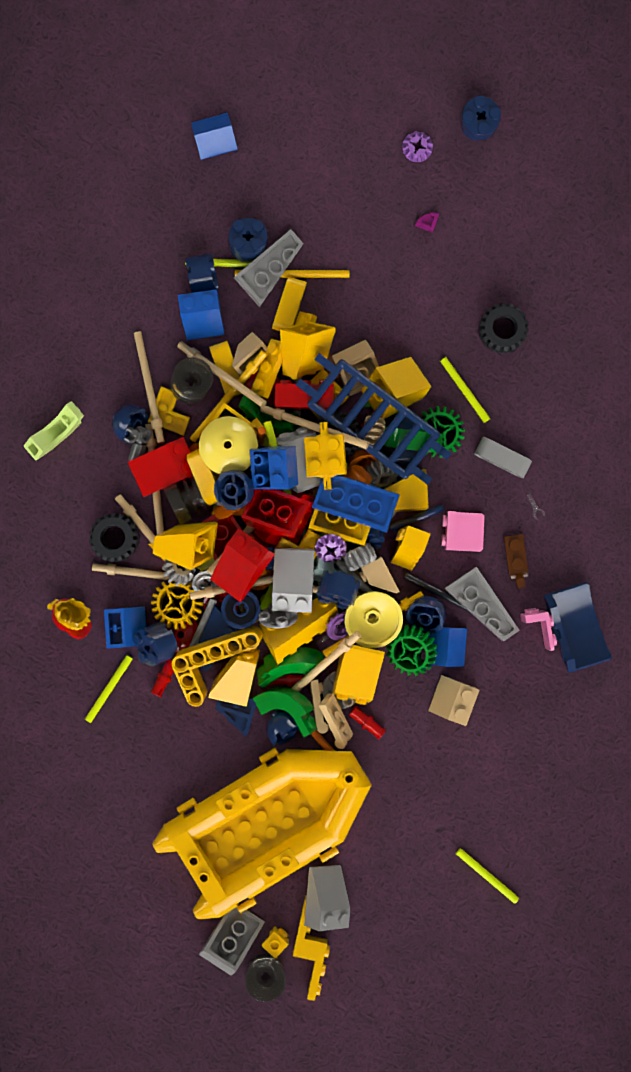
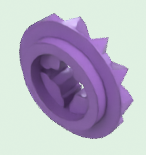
M417 131L408 134L403 141V153L410 161H425L433 150L430 136H427L424 132ZM421 140V147L423 149L419 148L415 154V146L412 144H417Z
M324 535L316 542L315 552L318 559H322L324 563L328 561L333 564L334 561H340L343 555H345L346 543L338 535ZM327 546L330 548L335 547V553H332L331 551L327 552Z
M344 611L341 614L336 613V616L334 618L330 617L331 621L326 623L327 629L325 631L333 640H341L348 636L344 623Z

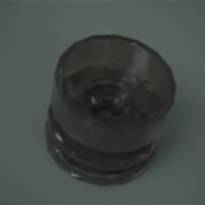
M196 357L181 360L175 366L170 380V390L174 397L185 404H196L202 401L207 396L213 382V372L210 366L204 360ZM188 380H192V387L189 386Z
M193 475L190 476L193 484L191 486L186 479H183L184 489L182 490L177 483L164 488L169 503L180 524L193 519L191 510H195L201 516L200 506H203L206 513L211 511L210 505H207L203 500Z
M262 954L251 959L245 971V984L250 996L257 1001L268 1002L275 1000L282 994L285 989L286 977L284 966L278 958H274L269 954ZM263 972H267L269 975L267 980L263 979Z

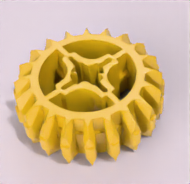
M173 581L169 585L162 582L164 588H156L160 592L159 595H152L157 599V601H151L152 605L157 606L152 609V612H159L155 618L157 620L162 618L160 622H167V628L169 629L173 623L175 630H178L179 624L185 629V622H188L190 626L193 625L190 619L193 617L195 620H198V617L194 614L196 612L202 613V610L198 609L197 606H203V602L197 601L202 598L193 599L192 607L187 614L185 604L190 599L189 592H194L192 590V583H189L187 586L181 583L175 586ZM184 589L188 593L176 596L172 590ZM167 594L169 597V603L165 606V609H163V599ZM172 596H173L176 600L180 601L179 604H180V608L182 609V611H181L179 608H177L176 606L173 608V606L175 605V602H174V599L172 598ZM178 611L182 618L173 619L166 615L169 612Z

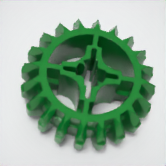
M436 406L435 412H433L431 407L428 408L429 415L423 411L421 413L424 417L423 420L427 422L431 419L432 426L436 430V427H440L443 430L448 428L442 433V447L448 451L451 449L455 453L457 450L454 445L458 447L462 445L457 440H464L465 438L463 435H459V433L465 432L464 428L459 429V426L464 424L463 421L456 422L460 417L459 414L453 418L451 415L454 413V410L451 409L448 414L446 413L447 407L445 406L442 412H440L439 406ZM436 417H444L452 424L442 425ZM454 429L453 441L447 445L446 433ZM432 452L431 457H435L436 453Z
M405 625L404 629L401 628L398 636L386 645V650H388L386 657H391L389 663H395L394 669L399 667L401 669L400 673L402 674L404 671H407L408 676L412 672L415 676L420 672L424 674L426 669H431L432 664L436 661L435 657H437L438 651H436L437 644H433L434 637H428L429 631L424 633L423 627L417 630L416 625H413L411 629L408 625ZM399 641L402 642V652H399L398 650ZM423 648L426 652V658L424 660H422V655L420 653Z

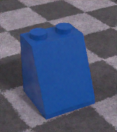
M217 290L178 295L180 315L187 340L225 335Z

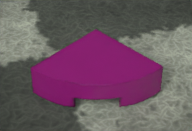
M432 212L423 215L417 220L415 226L433 233L439 213Z

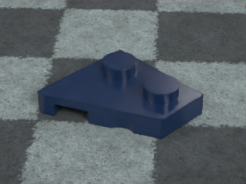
M253 698L248 699L247 706L218 700L215 708L231 724L238 728L244 736H247L256 708Z

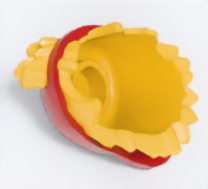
M74 598L55 599L47 605V609L52 610L54 624L60 630L66 631L75 639H82L89 634L92 628L91 621L88 618L91 609L87 608L83 602L76 601Z

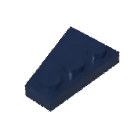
M215 605L198 644L241 629L229 626L222 618L221 609ZM213 647L215 651L221 652L220 648ZM196 653L198 657L203 658L201 653ZM215 662L200 666V668L206 672Z

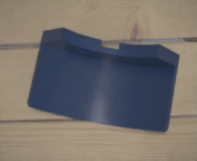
M588 582L544 595L547 612L553 617L554 626L551 627L556 640L559 641L561 647L560 654L568 673L612 659L597 620Z

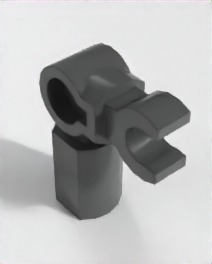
M137 426L136 428L128 427L126 431L130 432V435L125 437L124 440L132 443L129 461L145 454L147 447L145 443L151 438V430L142 426Z

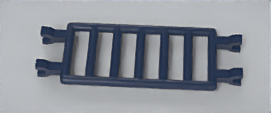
M319 353L315 361L329 370L330 373L317 391L302 379H299L296 383V386L311 396L307 403L308 407L339 431L364 440L389 405L393 406L399 411L377 442L373 446L369 443L368 448L365 450L401 478L407 479L413 473L428 485L432 478L417 466L430 448L446 460L452 454L436 442L440 432L345 360L341 359L334 365ZM344 369L352 377L328 409L325 410L317 402L341 370ZM360 381L368 388L341 422L333 414L355 384ZM373 393H376L383 401L359 433L356 434L348 426ZM406 416L415 424L388 458L380 452V449ZM422 428L430 434V437L404 470L395 462Z

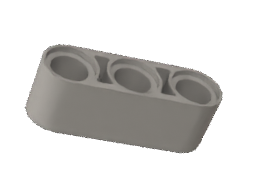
M482 437L474 453L479 458L523 479L532 463L525 456L486 437Z

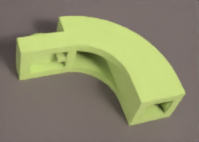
M72 401L67 403L50 424L28 439L24 445L25 449L35 460H38L67 438L82 423L80 420L84 415Z

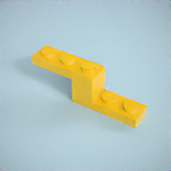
M299 311L294 325L307 321L315 323L317 316ZM271 339L266 350L267 357L262 361L251 389L258 396L267 399L282 366L281 341Z
M305 895L293 956L314 961L307 999L315 1001L316 995H320L322 984L319 983L320 976H324L326 965L323 964L324 957L329 955L330 946L327 945V939L306 935V933H310L311 928L304 926L307 895Z

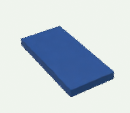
M341 475L331 477L332 489L324 490L323 478L321 479L312 505L313 509L387 533L399 494Z

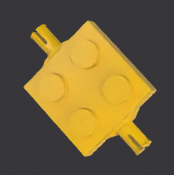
M320 422V434L315 437L304 438L306 476L323 478L324 490L332 489L331 477L347 474L345 438L343 434H328V422Z

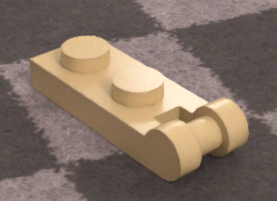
M316 678L309 682L312 705L315 708L313 712L316 727L318 728L317 731L324 734L328 731V725L324 721L323 713L319 707L323 686L322 682L318 683Z
M327 694L319 704V707L336 739L335 746L339 749H344L353 733L334 694Z

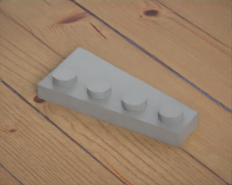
M290 229L240 271L234 279L260 307L304 243Z
M477 567L444 588L500 640L505 641L520 631Z

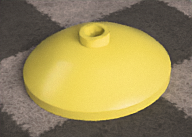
M232 416L220 417L210 422L204 428L199 440V452L203 462L209 469L218 474L230 470L244 472L251 466L250 450L258 448V440L252 427L244 420ZM227 441L232 444L229 449L224 447V443Z
M370 591L357 596L354 606H348L345 612L344 623L349 636L355 631L361 633L362 637L355 643L366 648H379L391 643L398 636L402 628L403 615L400 606L390 595L379 591ZM374 613L375 617L369 618V615Z

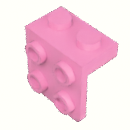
M447 511L446 515H443L442 526L445 527V534H442L441 544L444 546V550L476 552L483 550L484 515L482 513Z
M536 608L525 609V613L520 614L521 621L524 623L541 621L545 649L553 651L554 646L557 645V640L551 630V626H554L552 615H549L547 611H539Z

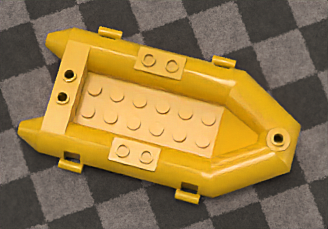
M275 747L259 757L262 763L261 766L198 804L192 798L177 807L180 815L163 825L152 844L157 853L177 852L201 890L202 895L193 908V913L197 919L220 918L236 907L241 914L257 904L254 898L257 894L319 857L322 863L339 853L336 846L344 842L372 786L352 751L287 749L279 754ZM277 755V760L269 765L266 764L268 760ZM194 806V811L187 815L183 813ZM330 846L332 847V849H330L329 851L325 852L324 854H321L322 851L326 850ZM247 897L249 898V900L239 905V902L246 899Z

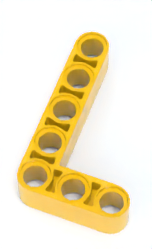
M250 626L177 652L172 660V668L186 700L191 706H200L207 696V688L198 667L256 648L263 637L262 630L257 626ZM248 635H254L257 640L250 639ZM231 641H236L239 646H234ZM213 647L220 648L221 652L215 651ZM196 653H201L203 658L198 657ZM178 658L184 659L186 663H181ZM186 676H191L193 680L187 679ZM193 693H198L201 697H196Z

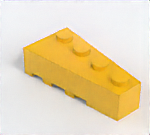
M405 526L398 530L395 539L398 541L391 563L412 571L425 551L430 533L411 526Z
M316 598L312 603V612H297V621L288 627L269 628L261 623L259 626L263 632L265 643L277 664H280L288 654H294L302 644H308L316 634H322L327 629L326 623L331 621L330 617L334 618L336 613L339 612L335 603L329 602V604L319 602L318 598Z

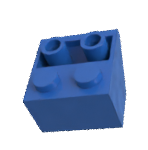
M273 446L250 450L254 489H290L298 485L296 446Z
M145 606L104 610L106 648L138 646L133 641V635L138 630L147 627Z

